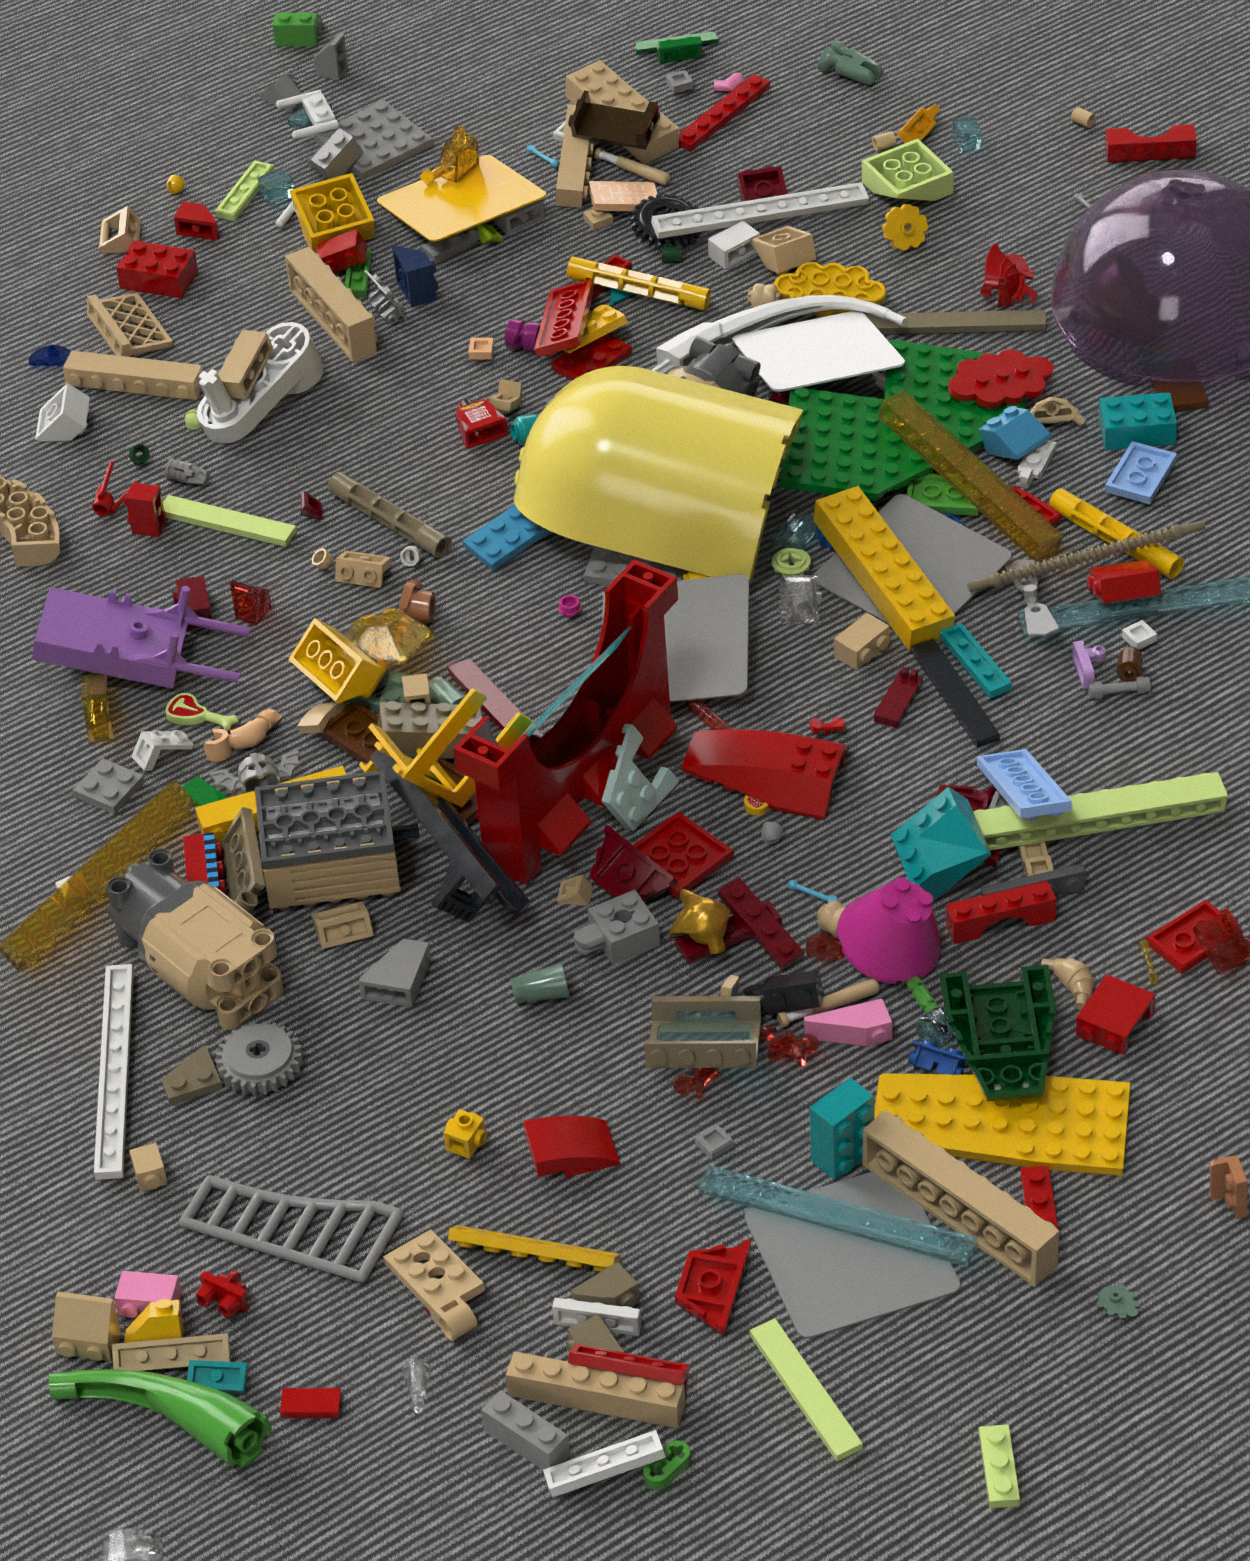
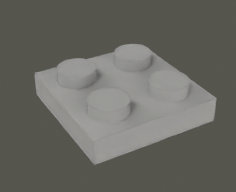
M102 758L73 789V795L79 800L116 814L145 783L144 776Z

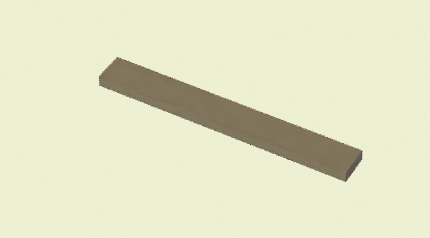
M1045 310L897 313L908 319L904 327L888 319H883L873 314H865L882 335L1046 331Z

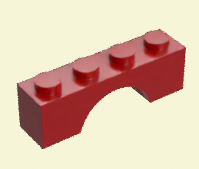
M1194 124L1172 125L1168 132L1157 137H1142L1134 134L1128 128L1106 129L1105 132L1107 163L1196 158L1197 140Z
M1048 881L946 904V927L954 944L980 939L987 927L1004 918H1021L1030 927L1056 921V897Z

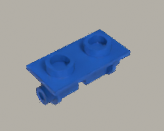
M914 1040L912 1042L916 1053H910L908 1062L912 1063L913 1067L931 1072L934 1064L937 1063L936 1074L963 1075L964 1068H961V1066L968 1068V1063L963 1053L958 1050L948 1048L945 1051L927 1040H923L922 1043Z

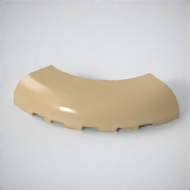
M0 475V534L11 544L16 567L40 566L56 560L60 552V532L53 510L48 507L45 499L40 494L28 490L27 485L15 479L9 481Z

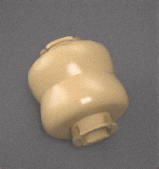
M756 283L753 286V290L749 289L748 295L751 296L748 297V304L751 303L752 308L781 299V292L777 291L775 284L764 285Z
M830 901L828 904H823L817 913L819 928L822 931L830 932L837 939H839L836 934L837 923L845 908L839 901Z

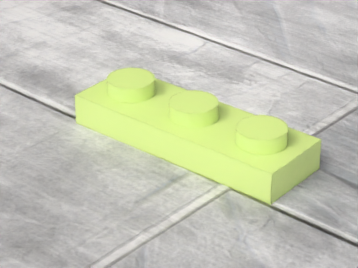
M1009 1424L979 1427L989 1508L1020 1506Z

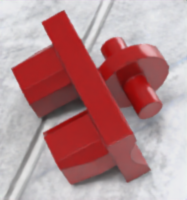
M204 1270L199 1276L201 1286L195 1294L198 1304L207 1308L217 1300L220 1302L217 1305L218 1312L229 1319L238 1311L245 1314L250 1309V1305L246 1303L247 1290H245L246 1285L241 1283V1273L231 1271L227 1276L221 1274L217 1277Z

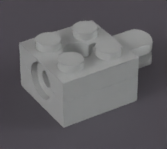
M636 890L588 908L589 925L576 930L574 933L575 947L579 953L586 955L602 948L612 965L660 946L659 924Z

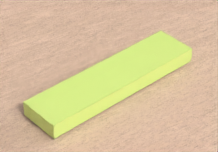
M254 161L217 207L215 216L236 221L273 174L274 165Z

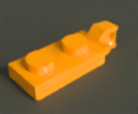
M936 104L927 109L922 107L896 134L904 143L915 139L921 141L937 124L933 118L940 111L939 107Z

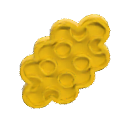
M806 262L797 268L795 274H783L774 281L777 291L781 292L782 300L804 296L836 295L853 297L881 305L886 299V288L878 281L870 280L869 272L860 266L845 268L839 263H829L821 266L815 262ZM831 309L804 315L815 313L821 318L855 310Z

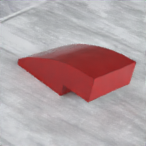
M551 1116L523 1121L524 1135L537 1177L564 1171L565 1177H571L620 1165L606 1120L586 1116Z

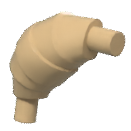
M1048 397L1035 403V406L1030 410L1041 424L1069 422L1072 420L1081 426L1086 421L1078 413L1079 410L1070 404L1068 400Z
M1043 958L1041 965H1048L1049 970L1054 971L1053 975L1060 980L1076 999L1075 1007L1078 1010H1082L1095 987V982L1089 968L1074 958H1056L1055 960Z

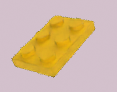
M608 305L597 306L593 312L588 314L581 345L576 349L570 351L565 349L564 351L571 353L627 324L628 321L625 314Z

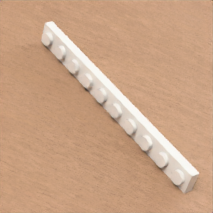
M862 182L657 215L652 216L651 223L659 239L731 227L741 221L750 224L868 204L869 197Z
M132 964L106 966L94 1161L95 1180L123 1178L134 977Z

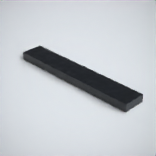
M931 639L912 645V655L976 748L1000 740V733L936 641Z

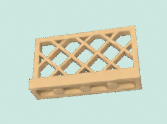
M138 292L99 300L96 294L87 296V315L116 356L130 357V355L172 347V339ZM133 301L137 303L136 305L127 304ZM111 306V307H115V309L112 310V309L105 308V307ZM121 309L127 310V311H130V313L128 314V313L120 312V310H121ZM136 313L142 314V315H145V317L143 318V317L135 316V314H136ZM115 317H116V318H120V319H123L124 321H123V322H120V321L114 320V318H115ZM131 321V322L139 323V325L136 326V325H132V324H128V323ZM146 325V326L154 327V329L151 330V329H147V328H143V327ZM123 330H128V331H131V332H133V333H132V334L124 333ZM138 334H143V335H146V336H148V337H147V338H143V337H140V336H137V335H138ZM153 338H158V339H162V340H161V341H155V340H152V339H153ZM132 342H135L142 345L132 346L131 344Z

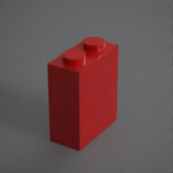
M1147 559L1089 568L1090 576H1087L1088 590L1092 591L1094 596L1102 603L1161 595L1159 570Z

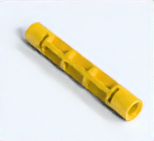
M574 256L570 258L567 267V278L577 281L593 279L595 285L678 305L684 304L686 307L706 311L711 297V289Z
M1063 488L1057 489L1050 498L1049 506L1058 511L1061 516L1108 543L1114 542L1116 544L1117 540L1123 542L1124 538L1130 540L1131 536L1137 538V535L1140 534ZM1152 543L1150 547L1144 545L1143 549L1137 547L1136 551L1130 549V552L1127 553L1137 560L1147 559L1159 570V573L1169 579L1176 578L1184 566V559L1158 543L1157 545Z

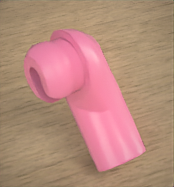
M737 72L725 81L715 80L714 91H733L744 82L743 75Z

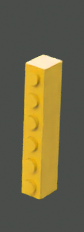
M342 765L283 783L347 774ZM255 790L195 807L201 834L214 832L215 842H221L242 807L252 809L253 820L256 822L255 831H259Z

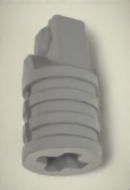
M173 458L169 459L165 468L166 479L184 482L185 484L207 485L210 475L209 471L193 463Z

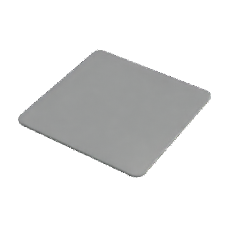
M896 495L878 512L954 615L979 591L969 592L967 588L968 582L990 577L991 573L998 572L1011 559V552L1008 549L907 495ZM837 552L813 574V582L816 585L889 625Z
M743 574L677 581L678 601L664 615L670 703L744 694L748 688V577ZM605 592L603 594L602 624L605 609Z
M873 1172L757 1206L745 1213V1221L798 1335L803 1338L817 1337L954 1294L960 1289V1281L923 1207Z

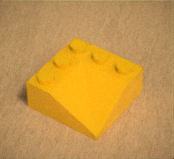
M353 173L289 190L306 243L315 254L317 253L318 243L355 229L359 231L364 241L375 238L374 218Z

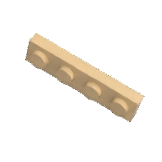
M228 1333L112 1344L113 1369L152 1371L185 1368L189 1366V1360L231 1362Z

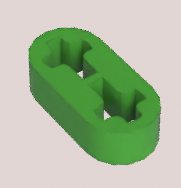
M671 1441L663 1447L666 1458L644 1466L643 1477L648 1488L660 1490L667 1487L690 1465V1448L685 1442ZM662 1471L661 1477L659 1475L652 1477L651 1473L659 1474Z

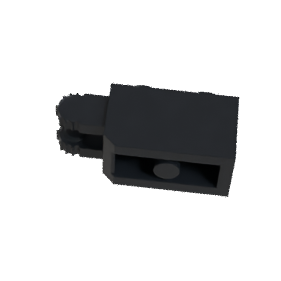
M819 970L772 976L765 979L764 984L751 985L743 989L745 996L763 995L764 1000H761V1012L767 1011V1015L821 1007L824 997Z

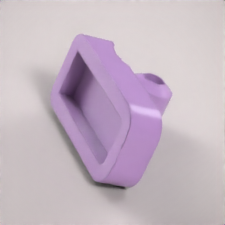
M1083 640L1073 642V662L1083 689H1088V683H1093L1095 680L1091 662L1104 661L1106 649L1100 645L1085 649Z

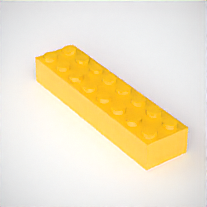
M859 486L815 501L813 521L906 648L911 651L912 645L931 639L935 641L941 640L940 631L954 626V613Z

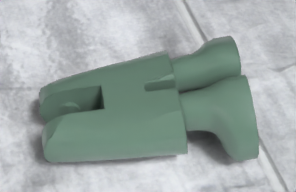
M840 40L833 41L831 48L826 47L818 61V70L826 73L835 65V72L837 74L869 86L884 72L877 62L856 49L847 48L845 43Z

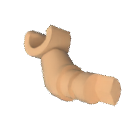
M268 708L263 710L253 721H248L245 725L231 730L229 735L226 730L213 729L215 740H208L204 743L207 758L213 762L223 761L230 757L233 746L236 750L258 745L265 739L268 730L282 716L276 710Z

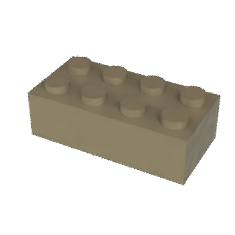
M379 702L377 726L386 732L403 754L409 757H416L418 755L417 749L419 747L423 748L458 704ZM481 707L439 758H454L453 748L482 719Z

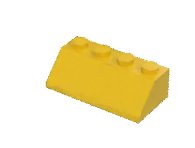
M316 618L313 619L288 659L337 703H342L371 691L383 672V669L336 628Z

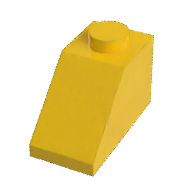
M161 1299L157 1302H151L126 1329L124 1343L183 1338L184 1327L180 1300Z

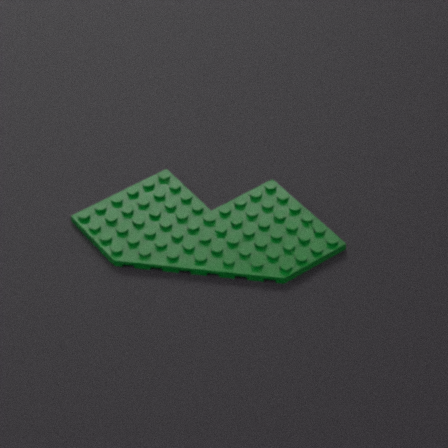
M889 339L888 342L903 357L905 364L901 367L886 370L884 399L807 389L804 387L790 390L788 406L803 409L798 434L791 443L782 463L780 487L833 495L859 486L868 500L877 501L883 498L884 493L890 490L894 492L908 485L910 480L914 478L920 479L932 473L934 468L940 465L944 467L956 461L959 455L963 453L970 454L981 448L984 440L981 438L979 428L987 424L989 419L1004 413V410L1008 407L1016 406L1017 408L1025 409V397L1018 404L1003 402L1001 406L991 409L980 406L975 400H956L949 395L948 384L949 380L956 376L958 364L967 359L978 360L980 355L986 353Z

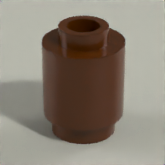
M1129 646L1125 647L1118 654L1117 675L1125 682L1135 681L1136 677L1142 675L1143 656L1137 648Z

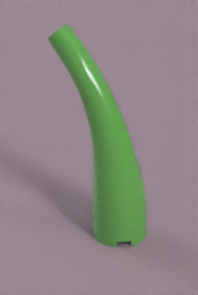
M119 1369L51 1373L49 1377L50 1396L53 1400L106 1398L149 1408L180 1426L232 1467L238 1464L243 1468L254 1462L264 1451L260 1445L264 1440L265 1434L271 1436L272 1429L269 1419L252 1406L228 1393L192 1381L151 1372Z

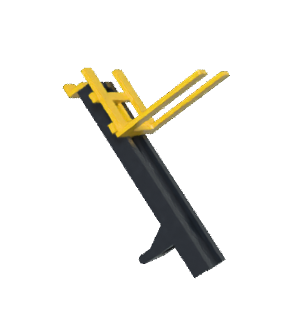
M474 688L468 692L423 748L419 747L417 749L418 755L414 759L403 754L382 728L371 723L368 728L380 742L377 741L374 746L377 750L371 756L369 763L366 764L361 761L359 764L364 773L384 770L385 779L451 861L442 888L432 899L431 905L465 922H470L486 902L492 904L495 901L492 898L493 894L507 912L515 916L518 915L529 901L527 896L450 803L452 802L463 807L476 791L474 779L464 776L459 784L456 785L436 761L486 701L487 697L485 694ZM519 712L516 713L495 740L501 747L509 750L531 725L532 720ZM430 777L440 781L443 785L431 780ZM465 880L473 887L474 891L472 894L458 889Z

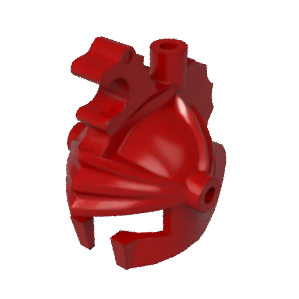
M993 244L986 256L984 266L985 278L980 294L990 298L992 289H998L997 307L1013 306L1015 300L1021 303L1025 295L1031 297L1030 304L1034 305L1038 294L1035 293V290H1032V287H1028L1025 284V279L1033 280L1034 270H1029L1026 260L1022 259L1020 255L1013 253L1005 255L1001 252L998 244Z

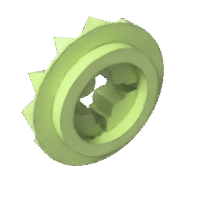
M799 548L779 550L772 558V567H774L775 573H781L783 577L791 575L794 578L796 574L803 576L804 571H808L811 564L809 554ZM790 560H792L794 565H789Z

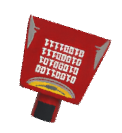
M471 399L461 401L456 409L457 426L466 449L508 436L506 417L487 399L472 402Z

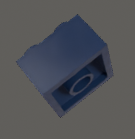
M393 246L396 283L411 308L436 301V291L439 288L434 277V273L437 270L433 259L430 260L423 251Z

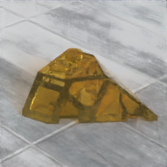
M397 608L383 610V614L377 616L372 614L361 616L359 621L352 622L345 634L347 639L376 664L385 665L389 663L405 665L408 662V657H414L427 644L426 639H432L435 636L434 630L430 626L401 609L397 610Z

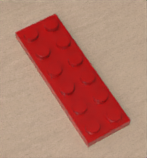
M593 279L550 290L534 348L537 357H549L558 351L565 349L570 351L581 345L595 289Z

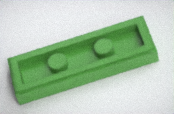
M367 249L366 262L347 268L345 287L352 291L355 298L367 297L369 276L365 270L370 273L371 249Z

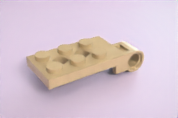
M431 1229L383 1256L385 1265L430 1311L432 1320L441 1328L444 1335L450 1341L456 1340L477 1327L475 1315L465 1302L484 1292V1283ZM422 1260H429L428 1262H426V1263H424V1264H422V1263L419 1262V1261H422ZM437 1275H443L440 1279L433 1278Z

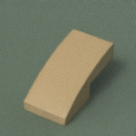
M322 703L313 707L297 725L300 733H322L328 721L343 711L344 703Z
M1045 842L1018 846L1026 877L1054 870Z

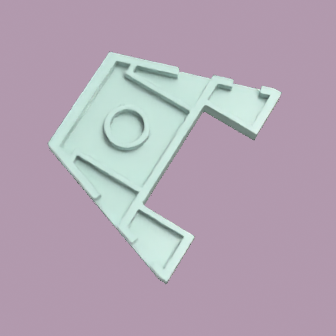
M624 724L622 733L625 734L622 746H617L615 754L618 757L615 770H610L602 803L626 830L634 831L678 784L679 780L669 768L660 767L653 782L650 783L632 761L644 738L633 725Z

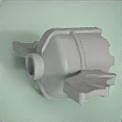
M299 751L283 754L280 765L276 767L270 757L252 753L239 764L238 777H234L226 769L210 772V779L215 781L216 788H226L230 794H234L239 789H242L243 793L255 790V787L279 784L283 778L291 780L293 771L301 767L298 761L300 754Z

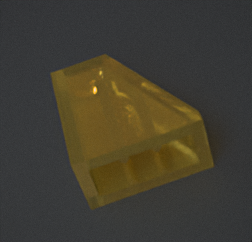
M107 675L82 676L81 698L89 743L113 740L111 696Z

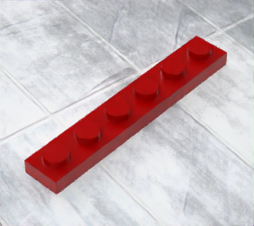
M755 74L751 75L679 133V147L692 152L770 89V81Z

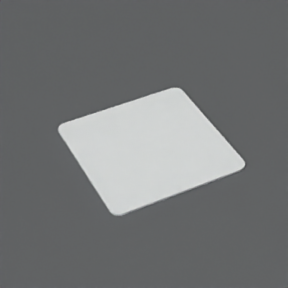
M850 311L738 334L732 338L734 344L744 356L761 363L759 375L768 387L776 392L897 368L905 364L903 357L867 316L860 311Z

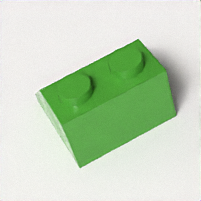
M308 12L275 13L272 25L275 46H317L322 18L317 13Z

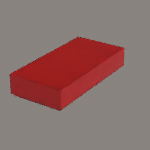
M283 1388L280 1417L339 1418L342 1397L341 1388Z

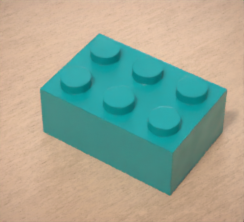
M1170 393L1099 398L1098 420L1105 450L1128 449L1132 441L1152 447L1176 445L1177 421Z
M851 1077L809 1107L811 1162L834 1181L841 1175L850 1172L853 1166L863 1160V1129L874 1120V1095Z

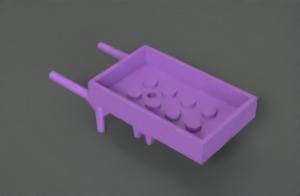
M188 586L181 588L179 602L165 610L132 604L130 593H126L124 599H118L116 591L111 590L108 599L50 587L34 642L32 660L172 689L177 671L238 683L240 673L188 663L181 656L188 625L248 637L250 627L198 617L188 606L190 594Z

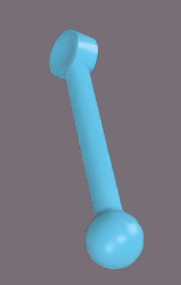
M534 145L526 147L528 153L536 154L549 162L553 168L559 165L558 160H552L537 151Z
M795 880L788 882L789 889L800 890L827 901V904L830 901H838L835 895L826 896L799 885Z

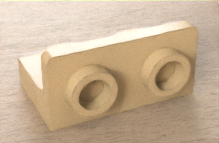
M344 551L336 558L335 580L337 582L380 588L383 585V573L391 567V557Z

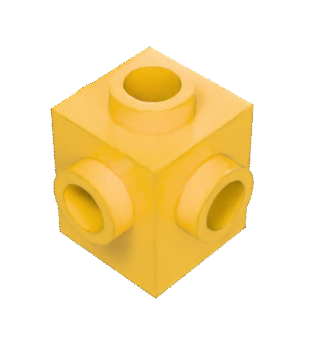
M461 1109L458 1110L454 1118L448 1120L443 1132L446 1151L471 1159L477 1148L482 1146L487 1138L484 1118L476 1113H469Z

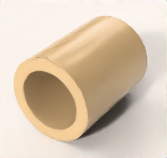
M1076 107L1071 114V121L1087 128H1091L1096 119L1094 113Z
M890 131L873 136V147L876 151L896 146L894 133Z

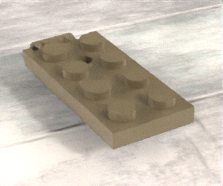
M242 807L221 840V848L230 899L249 914H252L258 904L257 894L265 887V878L262 871V859L258 848L259 840L256 837V822L253 820L252 809Z

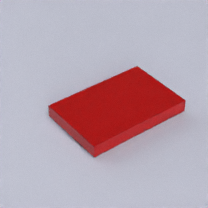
M1205 899L1147 936L1145 944L1178 972L1183 974L1241 937L1242 929Z

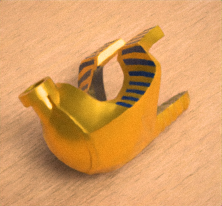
M681 889L680 898L684 908L672 925L669 937L675 941V939L688 934L695 942L708 945L711 954L723 952L726 949L723 936L726 931L730 909L718 901Z

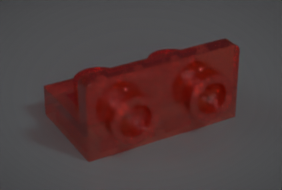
M1228 908L1222 909L1217 917L1196 924L1192 929L1218 975L1245 965L1249 960L1250 941L1244 937L1236 917L1231 915Z

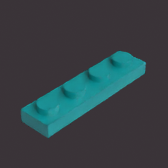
M962 623L940 631L941 641L990 699L1012 690V682Z

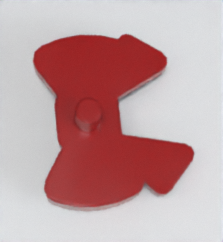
M834 717L831 722L822 723L818 718H813L809 721L810 730L814 733L824 730L825 735H830V730H844L845 720Z

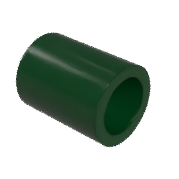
M682 246L662 247V262H682Z

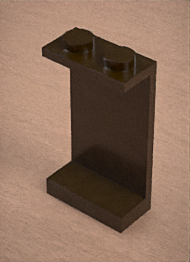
M584 90L581 98L576 102L574 113L569 117L568 125L571 127L572 136L576 138L646 150L660 120L658 103L650 101L645 112L591 103L589 91Z

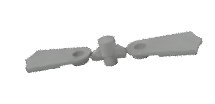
M1018 559L1006 564L1004 569L1006 572H1009L1010 568L1014 571L1016 567H1019V569L1023 565L1029 567V563L1035 565L1034 560ZM1037 574L1035 578L1029 576L1028 580L1025 577L1022 578V581L1016 579L1013 584L1017 590L1024 593L1027 604L1025 618L1028 636H1043L1045 638L1053 632H1059V627L1047 606L1038 602Z

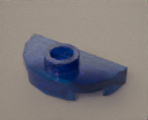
M53 344L39 348L30 355L28 359L29 366H64L71 351L63 346Z

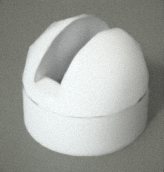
M415 546L406 547L400 554V559L406 566H414L421 558L420 550ZM412 551L414 552V561H411Z

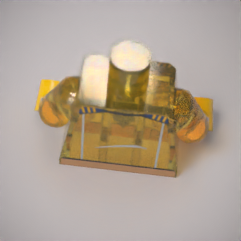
M455 127L454 135L442 145L440 165L432 169V171L429 168L426 169L419 176L425 184H429L436 180V178L442 177L458 183L479 165L478 139L473 135L467 134L465 127Z

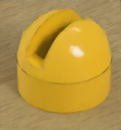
M171 175L167 181V189L172 194L180 193L185 186V180L178 175Z

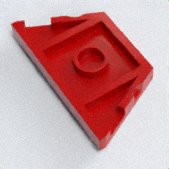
M743 1240L741 1246L725 1248V1244L713 1246L711 1249L689 1251L675 1294V1303L720 1334L726 1333L750 1254L751 1240Z

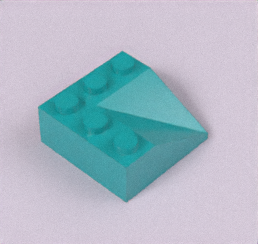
M949 787L890 834L909 882L915 883L926 892H929L933 897V901L991 855L968 799Z

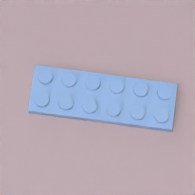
M1027 749L977 756L978 768L1020 818L1033 820L1040 815L1059 816L1066 811H1072L1070 798Z

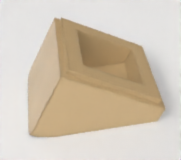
M583 874L562 881L557 902L559 904L589 905L593 886Z

